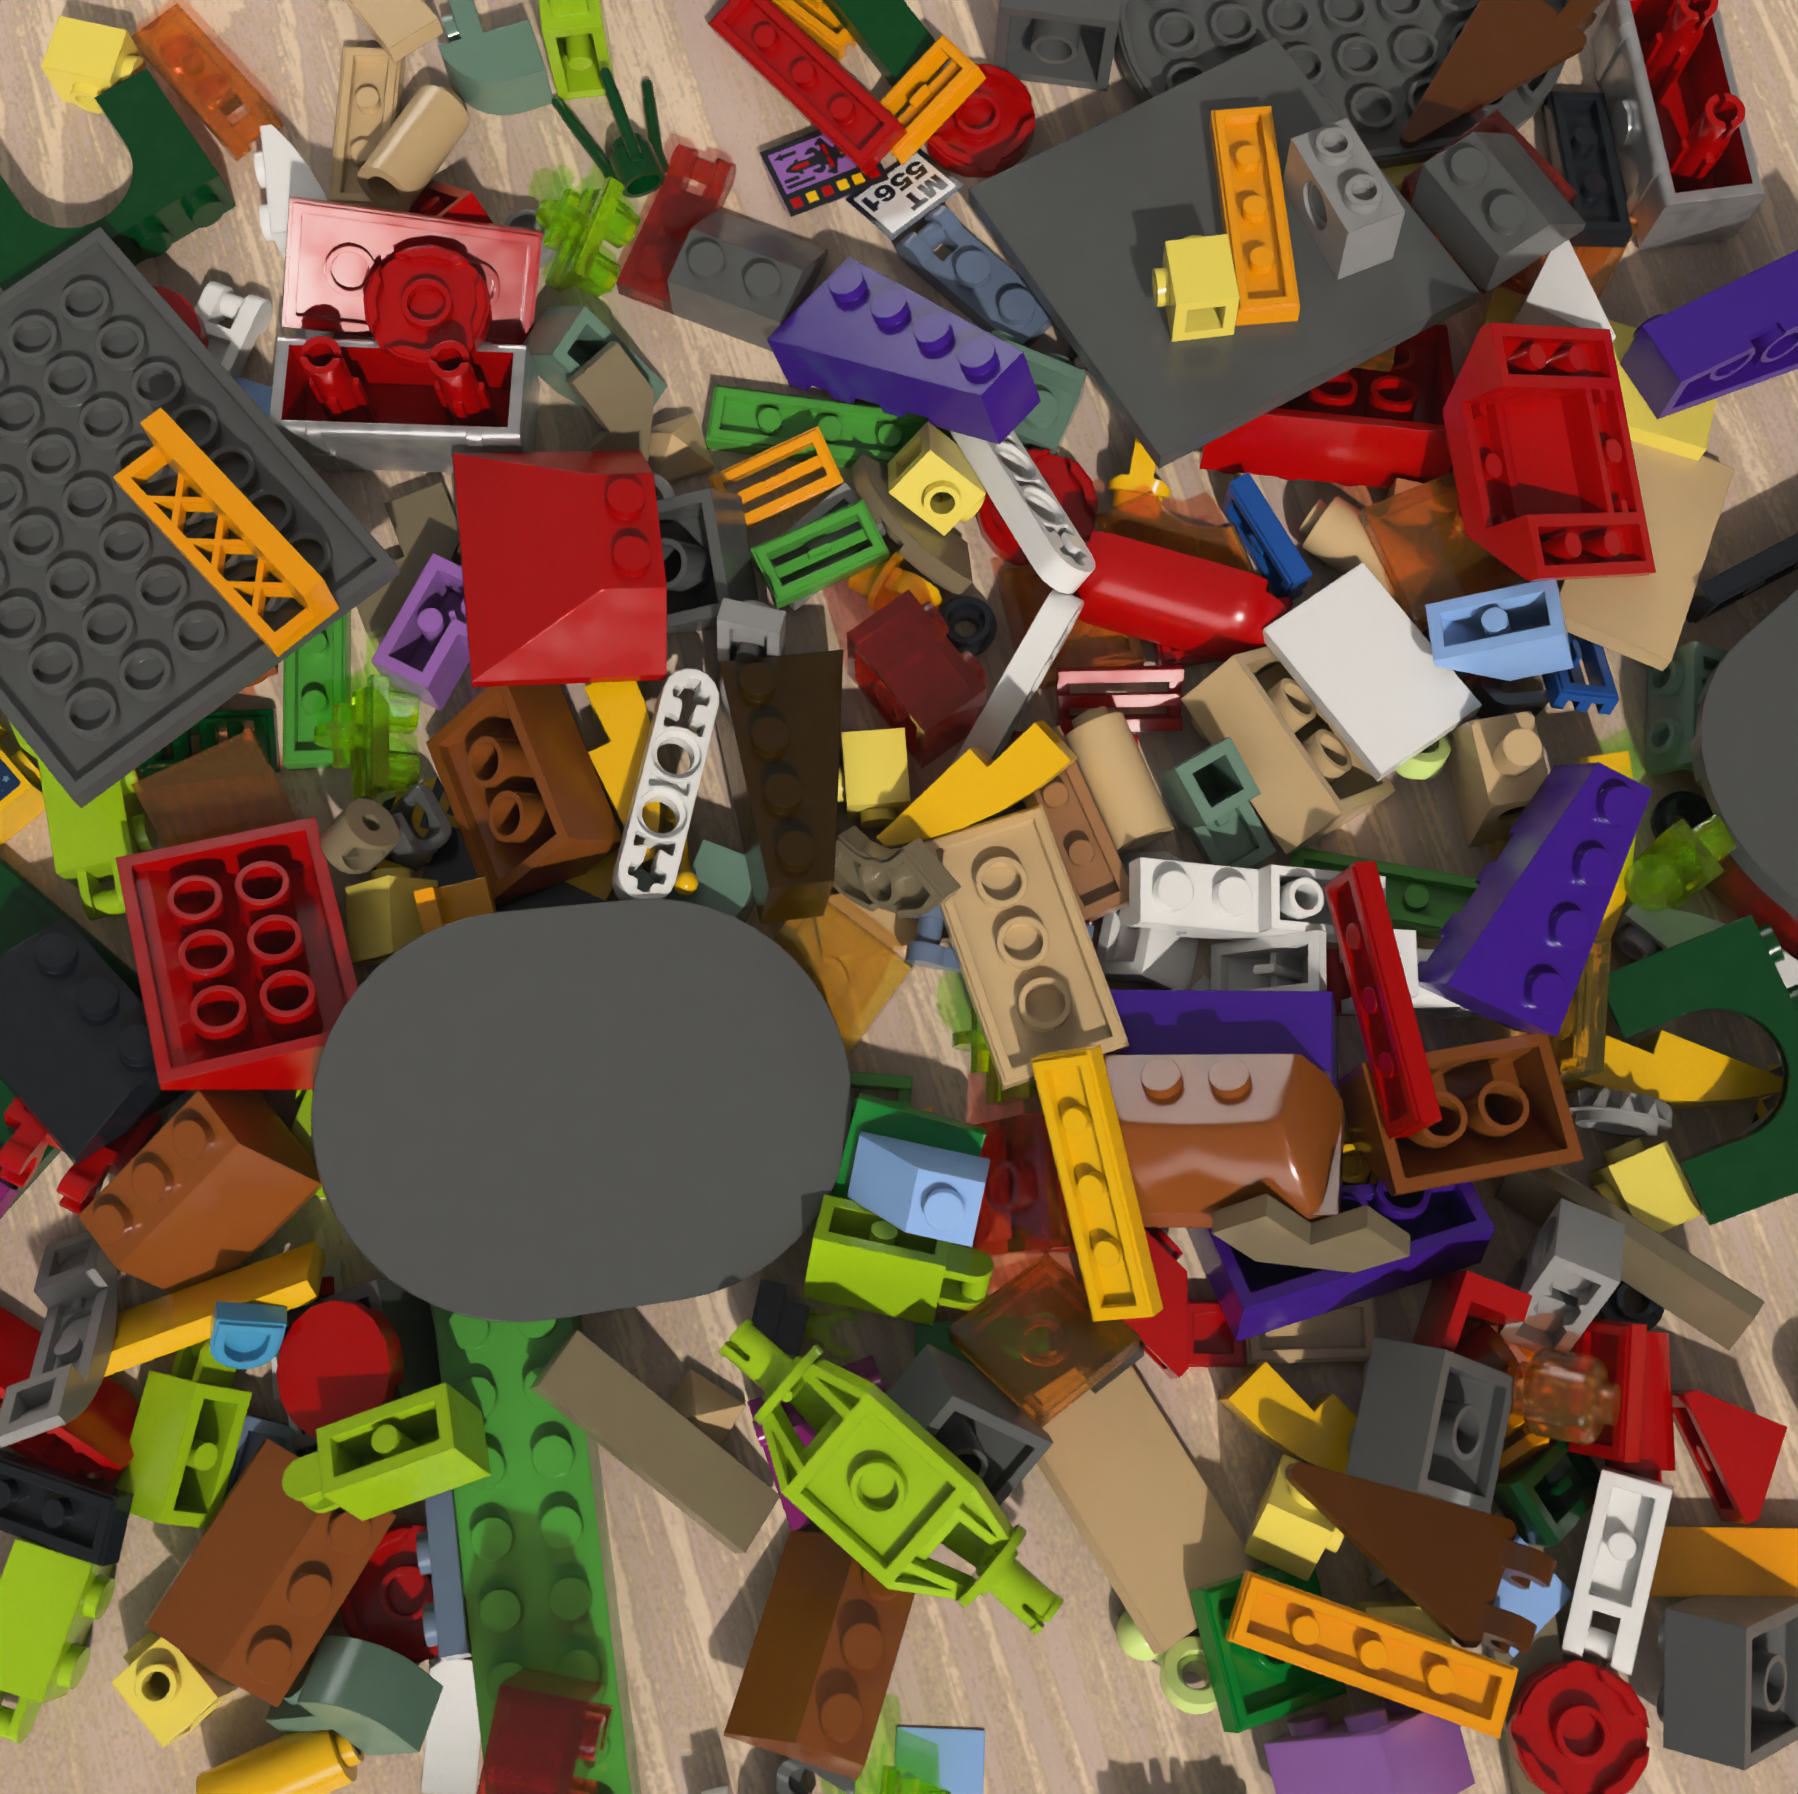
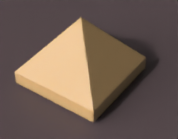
M694 413L655 425L651 428L648 464L654 473L662 476L669 484L714 469Z
M691 1368L668 1403L719 1446H721L746 1406L744 1402Z

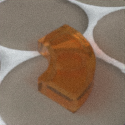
M1153 490L1095 516V520L1102 532L1124 536L1256 574L1234 522L1211 527L1186 523L1166 510Z

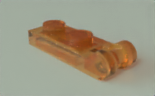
M178 3L131 36L139 53L213 133L235 161L240 160L251 151L249 144L261 136L260 126L272 124L277 130L284 127L272 106ZM240 106H243L248 114L233 125L227 116Z

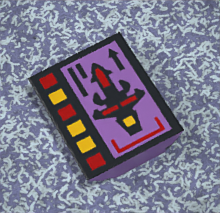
M818 130L760 152L768 178L783 209L791 217L826 203L837 201L852 193L889 179L881 162L865 176Z

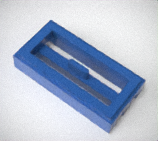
M1247 472L1230 481L1220 509L1262 577L1269 580L1267 585L1278 600L1279 598L1290 597L1293 601L1302 595V589L1306 588L1307 580L1311 578L1312 572L1252 476Z
M1568 633L1574 668L1542 674L1551 708L1563 709L1568 701H1572L1575 711L1587 712L1593 703L1596 704L1598 713L1610 715L1618 703L1619 697L1604 648L1576 635V640H1573L1571 633ZM1581 658L1589 681V685H1586L1585 679L1579 663Z

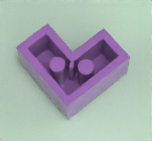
M433 553L371 662L388 686L440 711L443 710L469 664L462 568Z
M1385 1697L1381 1698L1383 1707L1367 1708L1349 1713L1344 1716L1345 1722L1330 1723L1328 1713L1326 1712L1310 1713L1292 1718L1287 1721L1289 1732L1263 1744L1276 1794H1457L1475 1784L1459 1724Z

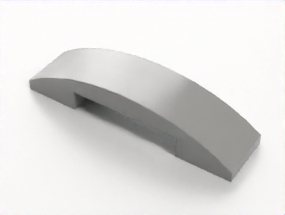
M89 1231L45 1247L33 1291L48 1310L30 1378L6 1388L0 1410V1448L65 1425L77 1418L87 1408L102 1383L110 1360L116 1330L118 1304L117 1269Z

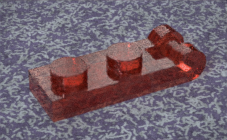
M684 144L676 146L665 180L616 282L620 295L673 314L667 279L690 229L716 210H722L734 183L736 175L735 163L722 158H716L712 162L699 157L698 150ZM691 180L706 185L702 196L686 191Z

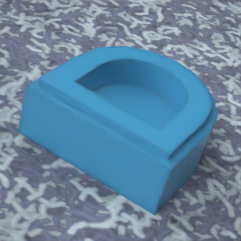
M216 1301L210 1324V1353L217 1362L226 1367L236 1369H251L266 1364L276 1356L281 1347L287 1326V1306Z

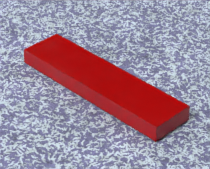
M729 0L708 23L718 37L865 176L907 133L900 121L770 0Z
M1376 861L1354 862L1328 882L1324 888L1386 1135H1388L1389 1139L1410 1137L1443 1119Z

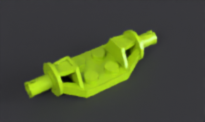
M749 1318L729 1337V1342L724 1343L718 1353L728 1358L765 1392L761 1397L765 1403L755 1414L753 1420L763 1427L781 1493L887 1589L956 1599V1602L963 1608L971 1604L979 1594L984 1596L989 1592L1023 1622L1033 1635H1037L1044 1628L1043 1622L1048 1623L1053 1618L1064 1599L1059 1594L1056 1595L1016 1559L1019 1553L1016 1549L1024 1539L1027 1530L1020 1524L1014 1527L1011 1525L979 1476L875 1384L820 1357L824 1350L817 1344L803 1359L796 1356L792 1360L759 1331ZM783 1401H790L817 1433L807 1447L804 1446L781 1406ZM941 1543L975 1566L976 1570L972 1575H968L931 1559L929 1556Z

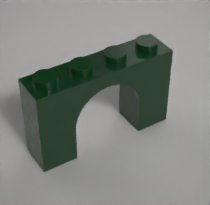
M147 68L95 97L114 132L131 155L133 166L129 189L121 203L111 213L96 222L80 227L64 228L45 224L33 218L25 211L12 189L0 174V287L3 292L99 227L103 229L132 264L136 266L148 258L162 255L173 243L198 228L213 225L224 213L236 207L219 173Z
M1752 914L1596 978L1597 984L1623 1039L1693 1011L1722 1009L1738 1013L1755 1022L1768 1034L1777 1048L1782 1063L1783 1084L1779 1099L1770 1115L1756 1128L1743 1135L1678 1159L1704 1219L1710 1226L1798 1193V985L1786 988L1775 963L1785 960L1778 939L1768 923L1757 927Z

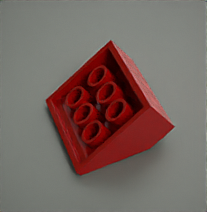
M1436 324L1200 447V469L1216 470L1224 474L1249 472L1255 475L1275 476L1284 480L1304 479L1333 482L1350 487L1363 485L1391 488L1395 479L1401 478L1444 490L1452 461L1446 447V429L1442 409L1454 386L1447 325Z
M316 817L116 857L161 1090L313 1089L319 1060L329 1034L344 1006L358 989L327 860L320 846V832Z

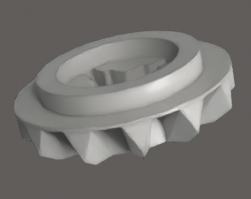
M1585 1087L1566 1094L1571 1116L1576 1119L1575 1124L1588 1130L1626 1137H1654L1657 1135V1131L1672 1128L1673 1112L1671 1111V1106L1663 1100L1653 1099L1650 1095L1631 1093L1629 1090H1612L1606 1087L1604 1089Z

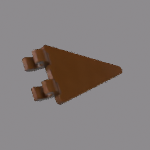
M1480 0L1403 128L1399 139L1400 144L1405 148H1413L1580 53L1587 42V37L1583 32L1595 21L1597 14L1593 11L1604 0H1569L1560 13L1544 0Z
M1303 1462L1287 1466L1285 1470L1287 1481L1457 1644L1463 1648H1476L1480 1643H1483L1485 1646L1501 1654H1508L1510 1646L1522 1653H1529L1537 1625L1516 1613L1495 1607L1493 1604L1501 1579L1520 1589H1529L1531 1581L1543 1588L1550 1587L1557 1561L1538 1549L1514 1542L1517 1529L1511 1519Z

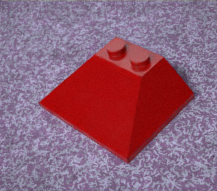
M1492 322L1481 326L1442 409L1446 429V447L1451 456L1458 493L1457 506L1463 520L1465 535L1528 582L1549 581L1553 579L1572 580L1646 576L1656 573L1610 329Z
M641 450L453 453L452 462L471 686L495 687L665 680L667 671V585L654 473Z

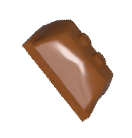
M1297 1054L1103 1056L1144 1227L1212 1228L1214 1211L1266 1193L1309 1222L1341 1213L1345 1128L1343 1101L1328 1075L1304 1056Z

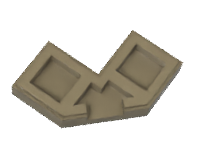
M610 341L566 380V383L603 429L579 451L641 450L648 462L655 391L620 344Z
M442 482L384 503L404 557L394 560L401 574L356 606L365 631L371 640L387 634L433 553L455 564L460 557V554L457 552L459 547L458 521Z
M1266 1193L1213 1212L1212 1234L1256 1262L1355 1273L1410 1257V1234L1368 1205L1309 1222Z

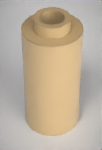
M423 85L417 90L358 171L357 179L361 189L376 205L383 209L405 212L411 209L469 126V117L460 97L452 90L441 86Z
M1336 496L1330 505L1320 499L1299 528V531L1307 535L1302 548L1342 575L1363 562L1405 613L1440 566L1438 562L1339 496Z
M1101 706L1086 711L1073 719L1072 725L1074 729L1065 738L1070 749L1078 757L1075 761L1117 853L1125 854L1135 851L1171 833L1174 830L1173 823L1122 712L1109 713L1107 707Z

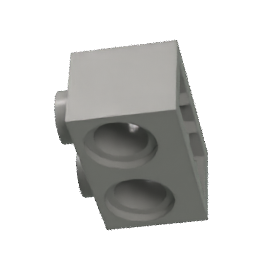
M1561 1198L1505 1279L1504 1285L1530 1294L1532 1299L1524 1322L1498 1326V1334L1502 1339L1561 1363L1621 1282L1625 1224Z

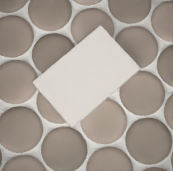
M1363 562L1263 629L1264 643L1377 782L1474 716L1482 706L1453 670L1435 666L1431 643Z

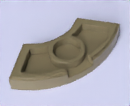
M862 454L851 468L852 479L859 499L864 500L875 524H879L883 520L886 533L896 544L902 547L898 553L918 571L955 595H961L973 581L968 543L951 531L945 536L890 495L888 493V466Z
M855 825L840 833L836 838L835 880L833 887L846 898L873 912L880 908L897 913V916L901 918L921 916L949 900L961 888V885L920 838L902 848L889 849L871 841Z

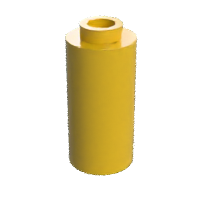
M334 1730L287 1733L199 1773L196 1778V1794H328L356 1780L357 1764L364 1761V1752Z

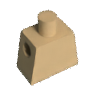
M1531 711L1468 721L1447 734L1452 745L1447 763L1467 847L1509 841L1511 839L1509 831L1549 775L1535 718ZM1507 810L1510 812V815H1501Z

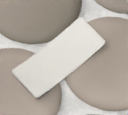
M432 1658L430 1660V1676L443 1685V1689L426 1733L421 1792L424 1794H475L481 1736L472 1659L447 1661L441 1658Z

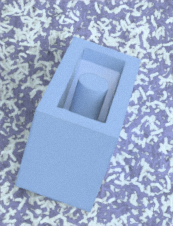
M1556 579L1534 581L1425 605L1433 661L1436 667L1506 681L1574 668L1564 610Z
M861 1131L847 1197L906 1233L972 1247L991 1159Z

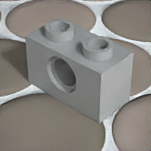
M1348 118L1291 138L1282 183L1283 190L1335 278L1339 280L1393 259L1405 210Z

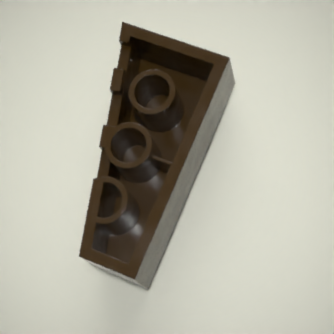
M843 650L720 661L718 665L715 684L719 692V706L715 720L760 924L824 916L835 880Z

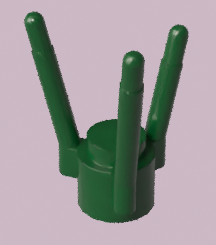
M604 67L600 70L599 74L606 91L605 94L621 135L611 144L612 154L609 159L563 99L555 96L552 99L553 107L600 169L610 191L620 188L621 193L625 197L637 198L648 195L663 185L665 173L670 170V167L663 152L657 105L651 80L644 79L641 84L648 134L647 141L642 134L634 133L610 69Z

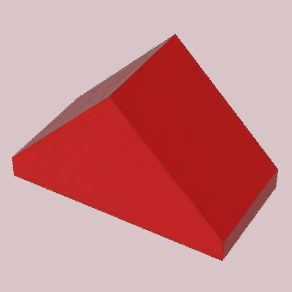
M1697 1389L1672 1390L1673 1421L1720 1520L1748 1524L1759 1519L1787 1426Z

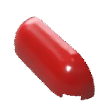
M1092 531L1089 542H1084L1095 560L1096 568L1073 593L1074 596L1085 601L1078 617L1079 620L1085 623L1224 662L1233 655L1267 647L1264 643L1263 629L1291 611L1293 607L1290 597L1279 598L1278 600L1273 595L1267 593L1266 588L1269 580L1259 575L1101 531Z
M0 1307V1410L6 1388L30 1378L41 1336L40 1331L3 1307ZM106 1376L103 1378L92 1401L77 1418L65 1425L8 1446L28 1459L87 1479H106L107 1483H110L128 1466L134 1456L130 1438L139 1405L126 1389Z

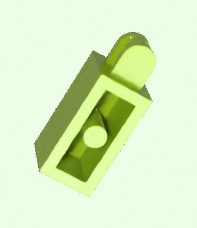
M538 0L542 34L557 96L563 100L605 96L606 91L599 72L602 68L606 67L610 69L614 79V70L603 0Z
M37 756L56 874L79 888L81 903L89 920L93 921L103 917L126 913L116 857L155 850L158 845L154 823L147 812L143 813L140 791L147 789V779L142 776L140 766L83 808H80ZM114 880L115 889L101 892L100 883Z
M824 1194L813 1235L802 1297L933 1326L937 1305L974 1311L980 1309L985 1304L994 1263L991 1257L981 1250L906 1233L852 1200Z
M210 1339L177 1350L171 1373L149 1370L130 1438L134 1456L128 1466L120 1473L117 1489L134 1494L130 1514L160 1524L206 1528L223 1503L252 1392L232 1387L236 1368L226 1367L214 1359L210 1353Z
M445 1382L316 1429L318 1451L292 1461L284 1471L282 1487L289 1497L296 1501H302L313 1512L326 1513L341 1507L361 1521H365L490 1476L491 1472L482 1411Z
M23 1538L15 1539L0 1578V1737L19 1744L22 1743L34 1725L41 1703L65 1696L69 1689H74L79 1684L90 1659V1648L85 1647V1643L94 1619L99 1620L104 1615L114 1593L115 1580L109 1578L114 1564L101 1567ZM6 1692L20 1696L15 1709L2 1705Z

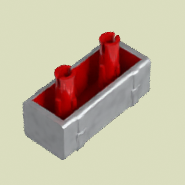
M1611 0L1591 39L1597 64L1595 74L1598 86L1602 88L1605 95L1610 125L1628 198L1626 203L1629 218L1633 220L1640 250L1731 239L1739 233L1765 196L1757 167L1759 163L1756 151L1752 147L1745 118V107L1740 98L1724 33L1725 26L1722 14L1718 9V0Z
M316 336L313 338L278 337L269 419L312 468H324L328 472H342L343 469L453 473V453L535 452L540 384L528 345L483 342L470 357L468 350L460 342L453 340L442 341L436 344L430 351L429 357L433 360V362L428 361L431 371L424 372L399 365L380 350L375 340L338 339L330 336Z

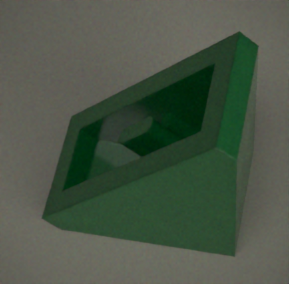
M1569 1429L1549 1440V1447L1496 1481L1493 1498L1504 1516L1514 1522L1517 1529L1516 1533L1526 1543L1548 1548L1560 1543L1594 1505L1601 1474L1588 1455L1568 1452Z

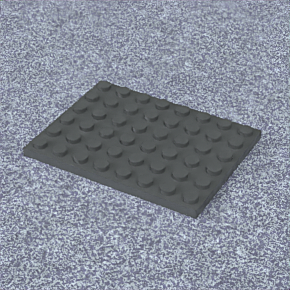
M101 227L0 294V710L80 808H83L401 574L391 556ZM160 407L325 580L339 607L335 613L279 657L269 649L125 494L113 478V476L154 446L140 422ZM167 464L141 483L139 487L150 496H175L178 474ZM190 488L189 497H198ZM162 511L171 520L173 511ZM186 512L183 534L187 538L215 539L218 517L214 513ZM229 530L228 539H238V538ZM202 553V555L211 563L212 554ZM226 554L223 577L227 581L255 582L258 559L254 555ZM269 572L268 582H278ZM242 596L252 606L253 597ZM266 597L263 620L276 632L304 610V608L294 598Z

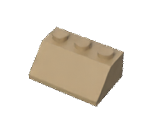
M1268 646L1233 655L1181 699L1191 714V721L1195 730L1202 738L1211 744L1221 739L1231 738L1261 792L1260 795L1251 799L1250 802L1260 815L1261 824L1269 838L1279 844L1286 855L1317 842L1396 792L1387 776L1378 782L1375 780Z

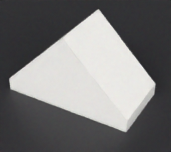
M1567 240L1547 254L1511 324L1610 329L1613 342L1616 335L1570 241Z
M1313 930L1211 944L1210 990L1327 991L1326 932Z

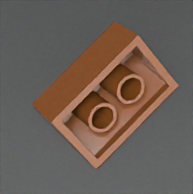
M560 684L487 687L426 742L478 878L489 877L495 905L584 875L620 846L622 835Z
M1531 1033L1425 1052L1443 1120L1410 1137L1389 1139L1388 1135H1386L1368 1062L1359 1064L1337 1081L1352 1143L1391 1196L1575 1163L1584 1159L1548 1035Z
M198 1090L78 1215V1218L116 1269L170 1293H174L241 1268L322 1185L316 1164L259 1090Z
M265 1437L144 1624L147 1628L216 1675L278 1708L396 1515L392 1512H387L361 1521L341 1507L326 1513L313 1512L302 1501H296L289 1497L282 1487L284 1471L292 1461L300 1457Z
M790 1531L724 1731V1736L857 1781L865 1767L915 1593L887 1589L826 1533Z

